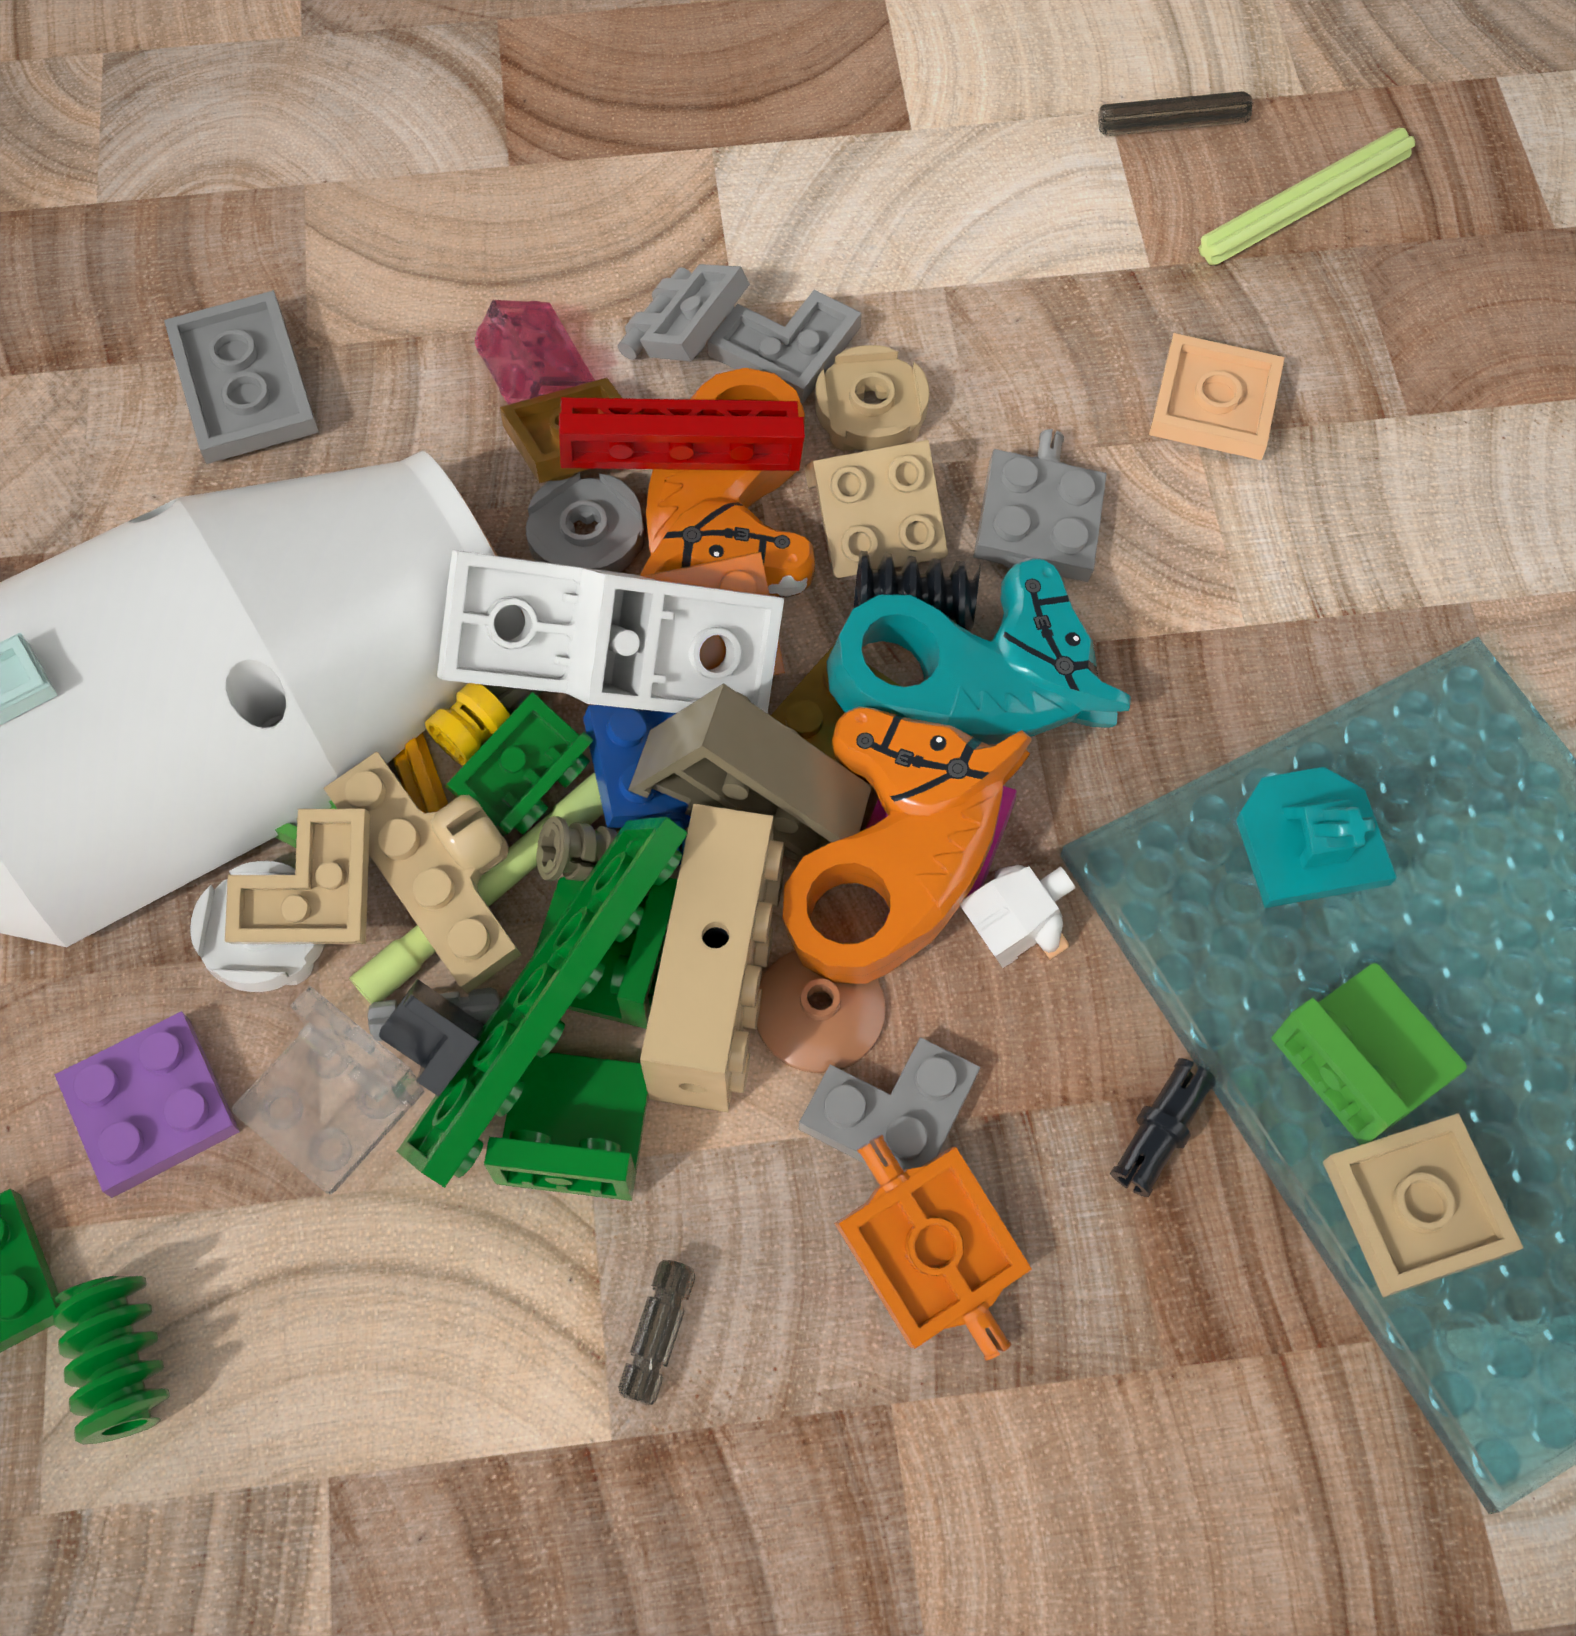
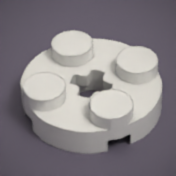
M255 861L242 864L230 870L229 873L231 875H295V869L284 863ZM228 879L222 881L215 890L210 885L203 892L193 910L190 934L195 950L203 960L206 968L216 979L237 990L265 992L278 989L284 985H297L309 977L313 970V963L322 953L325 944L225 942Z

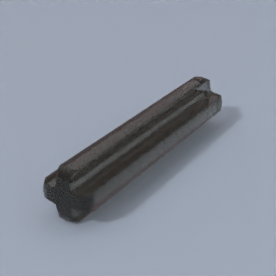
M1240 91L1104 104L1099 108V131L1105 136L1247 123L1252 117L1253 101L1250 94Z

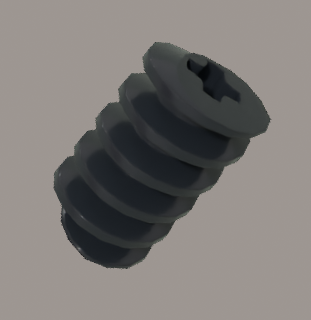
M861 550L856 577L854 608L877 595H912L938 609L951 620H956L957 625L971 632L974 626L981 564L973 580L968 579L965 562L956 561L949 577H944L941 561L936 558L932 559L925 574H920L915 556H908L901 572H897L892 554L885 553L878 568L872 569L868 551Z

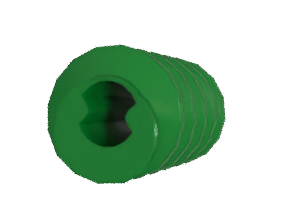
M102 1277L70 1287L55 1297L56 1303L61 1304L53 1311L54 1326L60 1330L67 1331L58 1341L59 1354L65 1358L74 1359L64 1368V1382L71 1387L79 1388L69 1398L70 1412L77 1416H86L74 1429L75 1441L82 1445L113 1441L152 1428L161 1419L151 1417L150 1410L170 1397L169 1389L145 1388L144 1381L164 1369L162 1360H140L139 1352L158 1341L157 1332H134L133 1329L134 1324L150 1316L153 1312L152 1306L147 1303L128 1304L127 1297L146 1287V1277Z

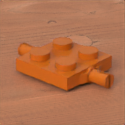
M882 1134L869 1141L870 1143L861 1146L857 1151L863 1157L880 1186L873 1191L866 1203L835 1222V1226L909 1347L916 1349L942 1330L965 1324L984 1354L985 1360H991L999 1356L998 1350L1006 1351L1011 1346V1342L1007 1340L988 1308L994 1304L1004 1288L1031 1271L1032 1268L957 1147L948 1148L921 1167L903 1170L885 1142L884 1136Z

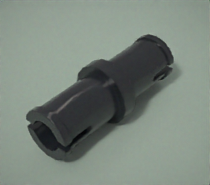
M1179 1058L1174 1065L1173 1072L1152 1107L1144 1106L1136 1119L1140 1127L1118 1164L1110 1172V1175L1125 1188H1128L1132 1181L1136 1185L1133 1192L1137 1195L1149 1197L1153 1191L1152 1187L1175 1148L1183 1149L1191 1137L1188 1126L1208 1092L1217 1082L1216 1078L1202 1066H1199L1194 1075L1191 1072L1194 1062Z

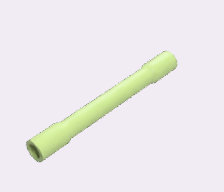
M595 772L555 804L549 815L510 846L505 860L481 876L477 887L479 895L488 907L537 866L538 839L542 827L548 818L553 816L562 817L569 827L570 824L575 822L591 825L604 814ZM416 925L402 938L396 939L387 945L349 979L370 1004L384 1001L417 973L424 961L436 951L419 926Z

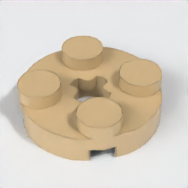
M880 345L856 346L844 350L835 356V364L829 367L825 374L824 368L819 374L815 389L816 414L822 427L830 434L831 443L836 448L845 451L854 449L869 451L916 441L919 436V429L926 419L929 402V384L923 370L914 361L912 368L907 362L898 359L899 351ZM875 391L878 399H886L879 404H867L861 401L864 400L865 392Z

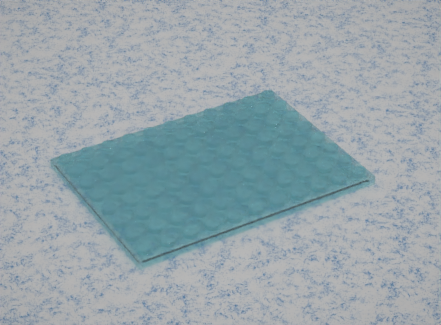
M1476 637L1064 845L1060 857L1198 1068L1202 1066L1216 1078V1084L1212 1088L1213 1092L1488 1514H1494L1503 1511L1576 1465V758L1480 638ZM1326 767L1365 789L1397 877L1392 885L1264 908L1236 822L1239 813L1261 778ZM1373 963L1382 967L1467 1065L1466 1070L1375 1140L1459 1113L1524 1247L1514 1254L1384 1298L1323 1164V1161L1330 1155L1359 1146L1360 1144L1271 1039L1288 1016L1312 997L1317 1002L1321 1001Z

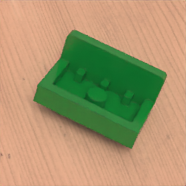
M532 692L450 779L445 787L456 797L469 795L474 798L502 836L507 835L513 828H516L523 835L547 810L548 806L541 800V797L552 785L558 781L566 788L589 764L591 760L583 752L593 742V739L585 732L580 735L576 733Z

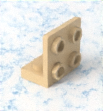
M929 440L814 460L804 466L808 489H817L831 571L835 578L857 575L861 550L868 551L872 569L878 568L885 553L892 554L895 567L904 566L908 556H915L917 563L931 561L933 558L942 559L948 555Z

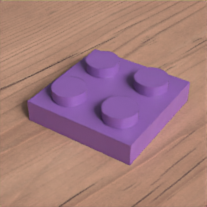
M182 1011L54 1074L102 1192L111 1198L240 1132L190 1019Z

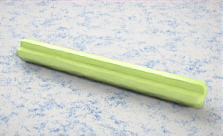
M1397 128L1210 231L1201 238V245L1198 247L1200 255L1205 257L1209 265H1217L1409 158L1412 154L1411 148L1415 146L1414 136H1409L1405 128Z

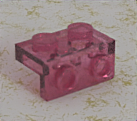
M492 300L482 324L477 328L474 343L477 352L485 362L508 405L595 381L550 302Z

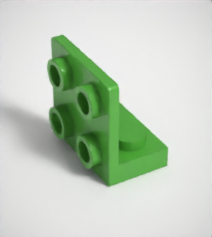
M1376 963L1370 964L1321 1001L1317 1002L1313 997L1294 1010L1271 1037L1272 1041L1360 1145L1375 1140L1461 1075L1467 1068L1463 1059L1382 967Z

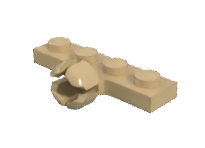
M375 752L323 788L337 809H366L370 812V857L454 979L467 994L522 955L479 895L477 884L481 876L505 860L509 850L503 836L474 798L469 795H460L437 812L424 813L418 809L378 752Z

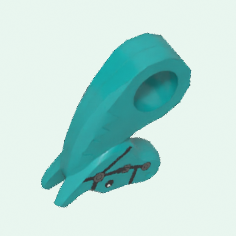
M1036 558L1013 565L1002 580L1000 600L1004 614L1001 626L991 642L970 633L954 623L938 609L912 595H877L852 610L827 660L829 691L844 713L856 707L874 708L910 719L950 725L988 745L999 744L1021 730L1032 737L1069 722L1089 727H1114L1117 725V712L1129 711L1131 696L1099 679L1093 640L1073 609L1060 573L1054 565ZM881 641L902 646L910 651L920 663L924 681L921 684L908 687L886 683L876 677L866 665L862 648L867 644Z

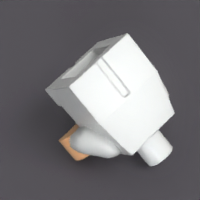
M1014 865L997 870L994 880L963 899L960 906L997 961L1004 968L1018 959L1017 956L1036 943L1042 948L1049 960L1069 948V943L1061 932L1063 916L1055 902L1076 887L1061 866L1039 880L1030 866Z

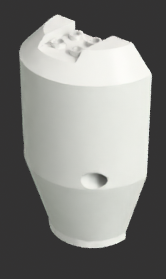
M420 451L399 462L179 497L0 582V642L21 632L30 644L58 695L0 725V933L68 947L278 836L275 829L282 825L290 823L297 826L298 809L331 808L332 806L329 803L331 799L323 789L375 752H378L386 763L390 762L405 748L406 743L418 737L426 729L425 721L437 710L449 709L456 703V693L467 683L446 681L437 677L452 550L488 555L495 554L465 501L446 473L428 453ZM507 605L502 608L494 620L495 630L503 640L516 638L523 631L525 619L517 605Z

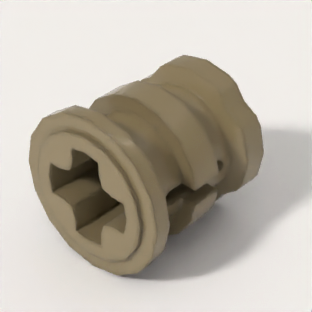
M553 816L548 818L539 835L536 855L537 867L541 878L546 881H554L563 873V876L568 880H585L617 836L616 830L600 826L594 831L591 825L579 822L572 823L568 827L565 819L562 817Z

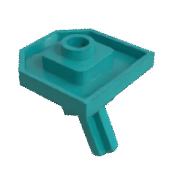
M1326 767L1262 777L1236 819L1264 908L1391 886L1397 878L1365 789Z

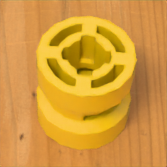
M467 683L456 693V703L449 709L437 710L425 721V727L442 750L458 764L464 766L506 721L510 714L496 696L482 684Z

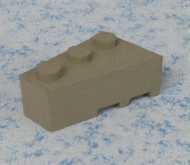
M723 683L650 730L628 791L648 798L651 789L657 790L688 803L685 812L688 816H691L693 804L773 816V840L784 842L783 855L800 862L804 856L817 849L860 832L872 786L850 772L840 762L833 760L800 737L795 730L784 726L751 703L745 695L734 691Z

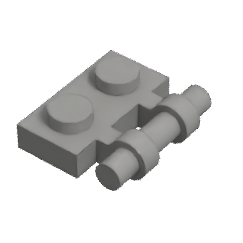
M699 264L693 273L681 267L675 271L671 278H663L653 290V301L645 311L636 312L626 324V335L618 344L621 354L628 359L634 360L644 348L650 358L691 362L703 350L707 340L723 319L732 312L735 303L750 285L742 267Z

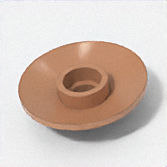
M794 950L773 963L760 981L759 989H762V997L756 1027L768 1050L786 1065L810 1073H826L830 1064L842 1070L854 1065L865 1057L878 1041L885 1019V998L878 979L867 984L833 983L803 966ZM824 992L831 997L833 1003L827 1009L817 1010L810 1006L808 998L813 993Z

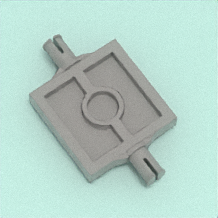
M1047 429L1040 433L1037 457L994 449L988 466L973 558L1001 563L1010 569L1013 565L1033 558L1042 559L1054 565L1061 577L1088 582L1094 571L1107 473L1060 462L1064 435L1056 430L1052 443L1053 429Z

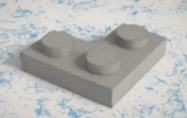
M816 290L812 291L785 327L737 304L708 340V356L734 369L751 368L775 373L797 391L800 402L804 403L815 389L817 378L823 368L825 374L826 370L835 362V356L843 352L861 328L862 313Z
M920 1037L892 1093L888 1094L830 1064L799 1121V1130L864 1164L866 1162L857 1149L864 1144L870 1143L869 1141L882 1134L903 1170L921 1167L938 1156L981 1067Z

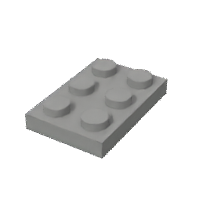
M274 290L164 320L199 449L206 464L319 433Z

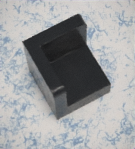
M417 979L381 1027L379 1037L420 1065L421 1068L416 1082L439 1097L480 1042L484 1024Z

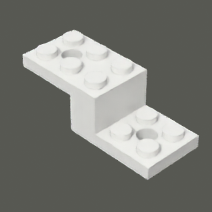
M452 550L437 677L446 681L566 693L587 704L678 713L724 683L734 691L745 695L751 703L768 713L784 598L659 581L634 574ZM507 605H517L523 611L525 617L523 631L514 639L503 640L495 630V617ZM719 635L726 646L725 658L718 667L707 670L700 661V648L707 638Z

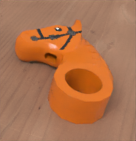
M751 368L718 373L701 385L691 397V399L798 401L799 417H804L805 422V413L797 391L775 373ZM653 469L646 507L650 558L644 565L640 576L761 552L770 596L791 597L802 593L811 585L815 575L813 545L808 538L794 532L774 530L762 523L748 509L757 500L779 488L797 471Z
M856 707L845 712L838 719L832 738L835 759L849 771L867 779L875 789L881 805L888 816L872 827L829 843L804 856L785 883L782 918L787 936L803 966L833 983L867 984L890 973L935 939L960 907L963 899L968 896L981 872L994 839L1002 801L1003 785L1018 772L1029 757L1030 753L1026 749L1032 741L1030 736L1021 730L999 744L990 746L950 725L910 719L867 707ZM853 883L873 888L886 900L890 909L885 925L873 937L856 944H840L824 938L813 927L811 914L816 902L827 890L841 884Z

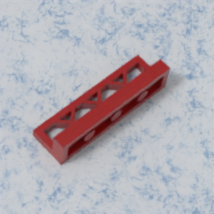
M561 397V413H559L561 468L800 470L805 433L804 417H799L798 401Z

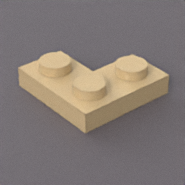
M298 809L295 875H228L225 942L230 944H366L370 812L366 809Z

